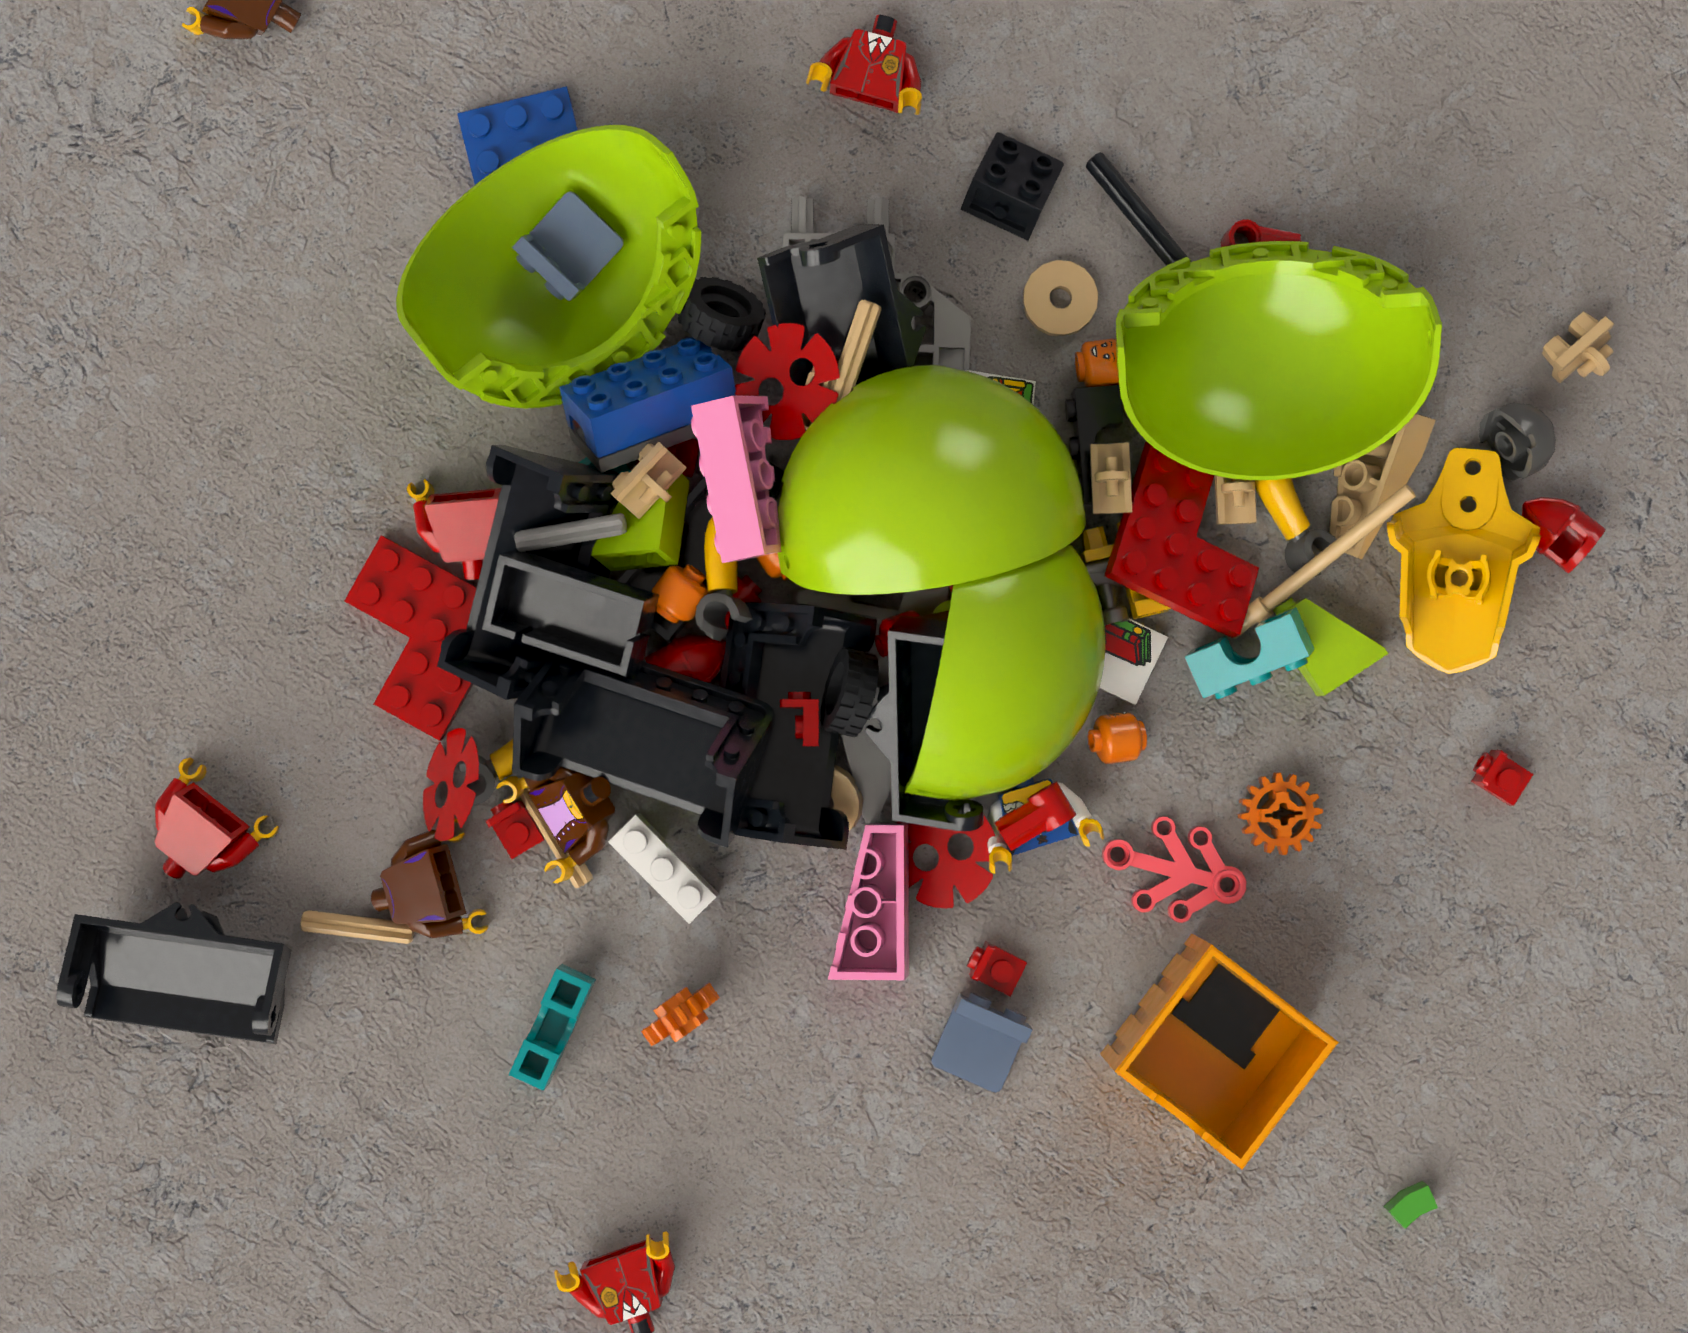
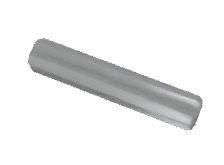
M618 513L522 530L515 533L514 540L517 550L519 552H526L622 535L627 532V523L624 514Z

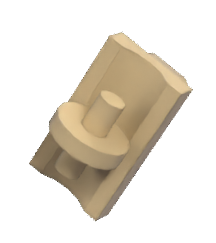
M1586 312L1578 315L1569 325L1568 329L1578 339L1572 346L1557 335L1543 347L1542 355L1553 366L1552 377L1561 383L1576 369L1579 375L1584 378L1591 372L1604 376L1610 370V365L1606 359L1613 353V350L1606 343L1611 339L1608 330L1613 327L1614 323L1606 316L1598 321Z
M660 442L656 445L647 444L639 452L638 460L640 462L630 473L628 471L621 472L612 482L614 490L610 494L638 519L660 497L666 503L671 499L672 496L666 490L687 468Z
M1129 442L1090 444L1093 515L1132 513Z
M1215 476L1217 525L1256 523L1255 480Z

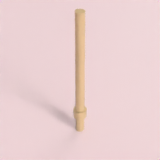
M1407 484L1404 485L1264 598L1259 596L1248 606L1240 635L1257 622L1260 623L1272 616L1274 608L1415 498L1416 495Z

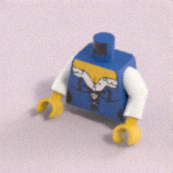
M1032 777L1012 787V790L998 794V800L990 806L987 820L992 826L995 836L989 838L987 842L990 853L989 870L995 874V863L997 861H1004L1007 863L1008 871L1010 872L1012 870L1013 855L1079 835V833L1083 844L1089 847L1090 843L1086 837L1089 832L1096 831L1100 834L1101 839H1104L1101 824L1093 819L1080 797L1063 783L1057 782L1077 815L1050 832L1044 831L1010 851L993 822L1013 809L1025 804L1030 796L1053 783L1049 778L1034 782Z

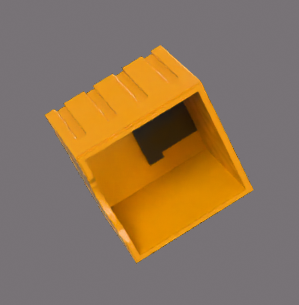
M1191 934L1184 943L1186 948L1180 955L1176 953L1161 973L1164 977L1158 985L1154 983L1138 1003L1141 1006L1135 1015L1130 1014L1116 1032V1040L1112 1045L1107 1044L1100 1055L1119 1076L1151 1100L1164 1107L1240 1169H1243L1339 1042L1212 944Z

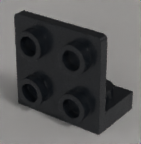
M997 132L971 181L960 210L1028 241L1064 163L1014 138Z

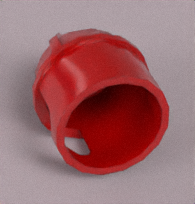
M1539 497L1527 500L1522 505V517L1540 527L1539 535L1541 538L1536 550L1540 555H1545L1567 573H1570L1585 558L1606 531V528L1583 512L1579 505L1564 499Z
M692 635L680 639L674 638L672 639L673 642L645 657L647 663L710 683L715 679L723 664L726 641L722 639L721 641L714 640L709 636Z

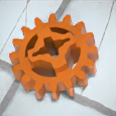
M1280 772L1273 773L1272 782L1265 776L1258 777L1260 787L1248 785L1246 789L1251 794L1250 799L1239 800V803L1247 807L1246 812L1237 814L1239 819L1247 820L1248 825L1241 829L1242 833L1254 834L1251 840L1253 846H1258L1265 842L1264 852L1271 854L1275 846H1277L1280 855H1287L1288 846L1290 845L1295 851H1301L1302 845L1300 841L1302 839L1308 842L1314 841L1313 836L1309 833L1310 829H1321L1322 826L1314 821V815L1323 813V809L1313 807V802L1319 798V795L1316 793H1306L1310 786V783L1307 781L1296 785L1297 775L1289 774L1285 782ZM1287 789L1295 793L1303 805H1296L1289 799ZM1268 792L1269 799L1261 808H1257L1260 799ZM1279 804L1281 808L1295 812L1294 814H1287V816L1281 817V822L1280 819L1265 816V814L1279 810ZM1299 820H1303L1299 830L1292 835V828ZM1257 822L1266 823L1271 828V835L1274 836V839L1267 836L1260 829Z
M710 983L693 994L685 987L653 1010L658 1019L641 1032L651 1047L669 1035L674 1042H677L709 1019L703 1010L711 1006L720 997Z

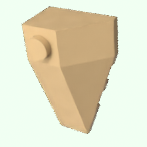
M1416 413L1400 431L1385 443L1351 462L1334 468V476L1338 477L1337 497L1332 501L1329 532L1331 535L1338 539L1407 484L1424 454L1436 421L1435 419ZM1382 524L1345 553L1363 559Z

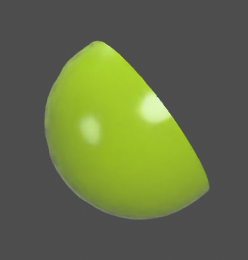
M627 125L595 126L574 131L544 142L513 158L479 181L460 197L426 233L409 259L398 286L396 308L399 321L439 373L458 389H464L475 394L483 401L505 407L527 409L561 405L563 401L559 387L572 383L577 377L594 375L607 370L613 364L627 363L642 357L649 351H653L666 337L663 332L675 313L681 314L695 281L700 261L701 230L697 225L696 208L699 206L695 191L673 152L655 136L637 127ZM567 192L576 193L624 240V245L585 289L571 301L565 298L559 300L552 295L544 286L547 281L537 271L531 273L517 261L518 253L512 248L522 236L529 234Z
M1300 241L1253 242L1210 249L1209 257L1190 262V259L1185 257L1154 272L1132 290L1128 295L1126 307L1119 309L1116 317V356L1120 395L1125 411L1140 435L1162 454L1184 466L1215 476L1242 480H1279L1316 474L1336 468L1371 452L1394 436L1414 417L1426 400L1437 374L1442 322L1437 306L1431 294L1424 286L1416 288L1408 281L1409 274L1391 263L1369 254L1338 246H1333L1332 252L1309 249V242Z
M940 365L912 366L879 374L852 387L853 391L837 403H831L814 420L793 450L783 474L782 482H784L779 506H777L781 552H778L781 573L797 585L810 590L850 595L919 591L994 576L1028 565L1061 550L1077 539L1086 525L1083 495L1074 462L1058 432L1039 409L1022 395L998 381L969 371Z
M1071 544L1028 565L994 576L953 585L943 648L927 725L914 772L905 787L904 793L946 800L973 799L979 796L999 793L1029 780L1047 768L1072 743L1084 725L1098 694L1104 670L1106 646L1102 607L1096 587L1088 569Z

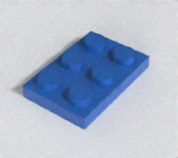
M567 86L457 113L475 185L522 153L559 136L578 131Z

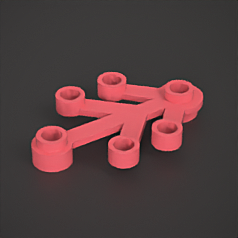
M1165 816L1155 818L1152 822L1151 830L1157 838L1162 839L1174 862L1133 851L1132 846L1121 839L1110 840L1103 847V861L1112 869L1123 870L1128 866H1133L1169 876L1168 879L1148 890L1139 889L1133 893L1131 898L1132 905L1136 910L1143 913L1151 911L1157 902L1191 883L1205 886L1206 888L1186 901L1176 899L1169 904L1168 915L1176 922L1184 923L1188 921L1194 912L1215 900L1224 904L1235 903L1243 897L1246 891V879L1243 873L1235 867L1225 866L1212 843L1211 832L1205 827H1193L1189 831L1187 838L1192 847L1200 850L1211 872L1195 868L1175 832L1176 826L1174 821ZM1163 820L1167 821L1170 825V830L1165 835H1161L1157 831L1158 823ZM1197 831H1203L1206 834V841L1202 845H1197L1194 842L1193 837ZM1115 847L1122 848L1124 852L1123 858L1119 861H1113L1110 856L1111 850ZM1229 877L1233 882V886L1229 891L1224 892L1220 888V882L1223 878ZM1141 894H1147L1150 897V903L1145 908H1140L1137 904V898ZM1178 904H1184L1187 910L1185 916L1177 918L1174 915V908Z

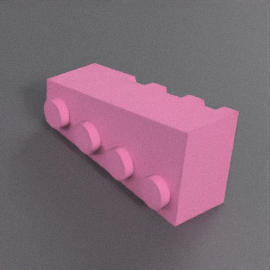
M729 396L691 406L693 414L691 427L698 439L701 454L699 457V467L706 479L708 489L707 507L714 519L716 530L714 542L717 552L721 555L722 563L781 552L777 502L774 498L769 497V489L772 488L775 481L774 466H771L766 460L765 445L772 444L771 429L763 427L762 411L769 410L768 396Z
M870 823L865 825L828 980H905L909 976L908 823Z

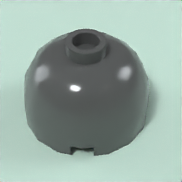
M1513 402L1503 405L1485 414L1480 422V443L1487 441L1491 451H1495L1499 455L1502 476L1508 480L1524 479L1537 473L1547 465L1555 452L1556 436L1554 426L1550 419L1532 404Z

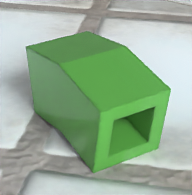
M1423 1181L1400 1190L1383 1206L1405 1229L1420 1215L1438 1208L1429 1186Z

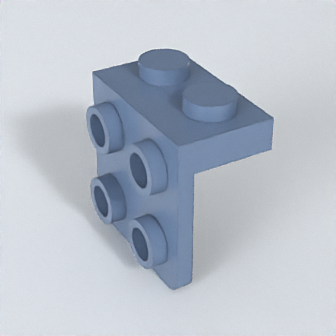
M567 192L529 234L522 236L512 248L518 253L517 261L531 273L537 271L547 281L544 286L552 295L559 300L565 298L571 301L585 289L624 245V240L576 193Z
M971 992L969 997L959 994L932 1055V1064L936 1068L991 1092H999L1005 1083L1021 1043L1027 1044L1033 1029L1025 1022L1027 1017L1017 1011L1005 1008L1003 1013L991 1008L992 1001Z

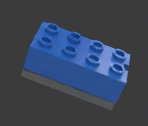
M694 338L682 339L676 345L663 350L649 351L642 357L627 363L613 364L607 370L594 375L577 377L572 383L559 387L570 438L601 473L639 459V452L647 444L656 445L660 442L665 448L695 438L696 436L691 427V419L693 417L691 406L729 396H736L732 367L722 357L713 354L710 346Z

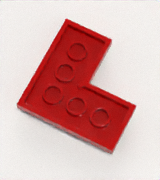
M1146 441L1131 487L1132 513H1123L1104 576L1231 638L1237 637L1242 631L1259 567L1197 537L1214 475L1184 466L1165 456Z
M381 535L344 602L410 637L373 704L433 738L442 741L473 684L437 667L441 653V644L444 638L453 631L467 628L477 587Z

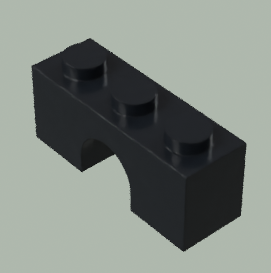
M1119 385L1075 388L1071 393V399L1065 400L1067 422H1073L1074 437H1069V453L1072 460L1077 459L1078 478L1084 506L1092 505L1090 444H1095V437L1099 431L1108 428H1119L1123 424Z

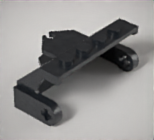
M857 224L824 238L786 246L757 258L772 324L777 327L782 323L803 325L805 331L801 350L818 333L831 347L838 363L857 306L861 300H867L881 306V312L856 385L879 374L914 366L926 326L917 325L916 329L913 330L911 321L914 316H922L923 311L897 289L884 224ZM799 358L792 363L790 377L796 385L805 386L808 374L813 369L811 361L806 358Z
M949 611L918 617L901 615L888 630L889 681L880 687L877 698L879 702L872 707L868 716V720L872 718L878 719L881 729H877L872 725L865 729L868 736L891 762L892 820L966 832L976 830L984 822V808L979 802L970 799H937L904 793L905 787L914 772L927 725Z
M175 902L142 923L75 914L58 982L57 1004L62 1007L78 1008L82 1002L89 976L91 986L84 1016L87 1018L276 1045L284 1011L285 980L292 950L283 943L227 936L224 934L217 916L205 911L201 913L194 904L189 906L191 911L190 917H188L186 909L182 908L179 902Z

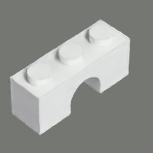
M640 813L636 814L608 841L689 924L719 894L693 867L688 866L667 845L660 833Z

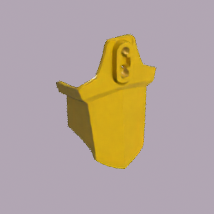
M1454 448L1449 452L1442 472L1426 501L1393 514L1392 520L1387 522L1389 542L1401 553L1399 617L1406 633V647L1428 665L1447 674L1476 668L1497 656L1499 643L1507 621L1518 566L1533 557L1541 538L1539 535L1540 527L1511 509L1502 478L1499 455L1491 450ZM1473 461L1479 463L1481 469L1477 474L1470 475L1466 472L1465 468L1468 463ZM1470 496L1475 501L1476 508L1472 512H1465L1462 510L1461 504Z

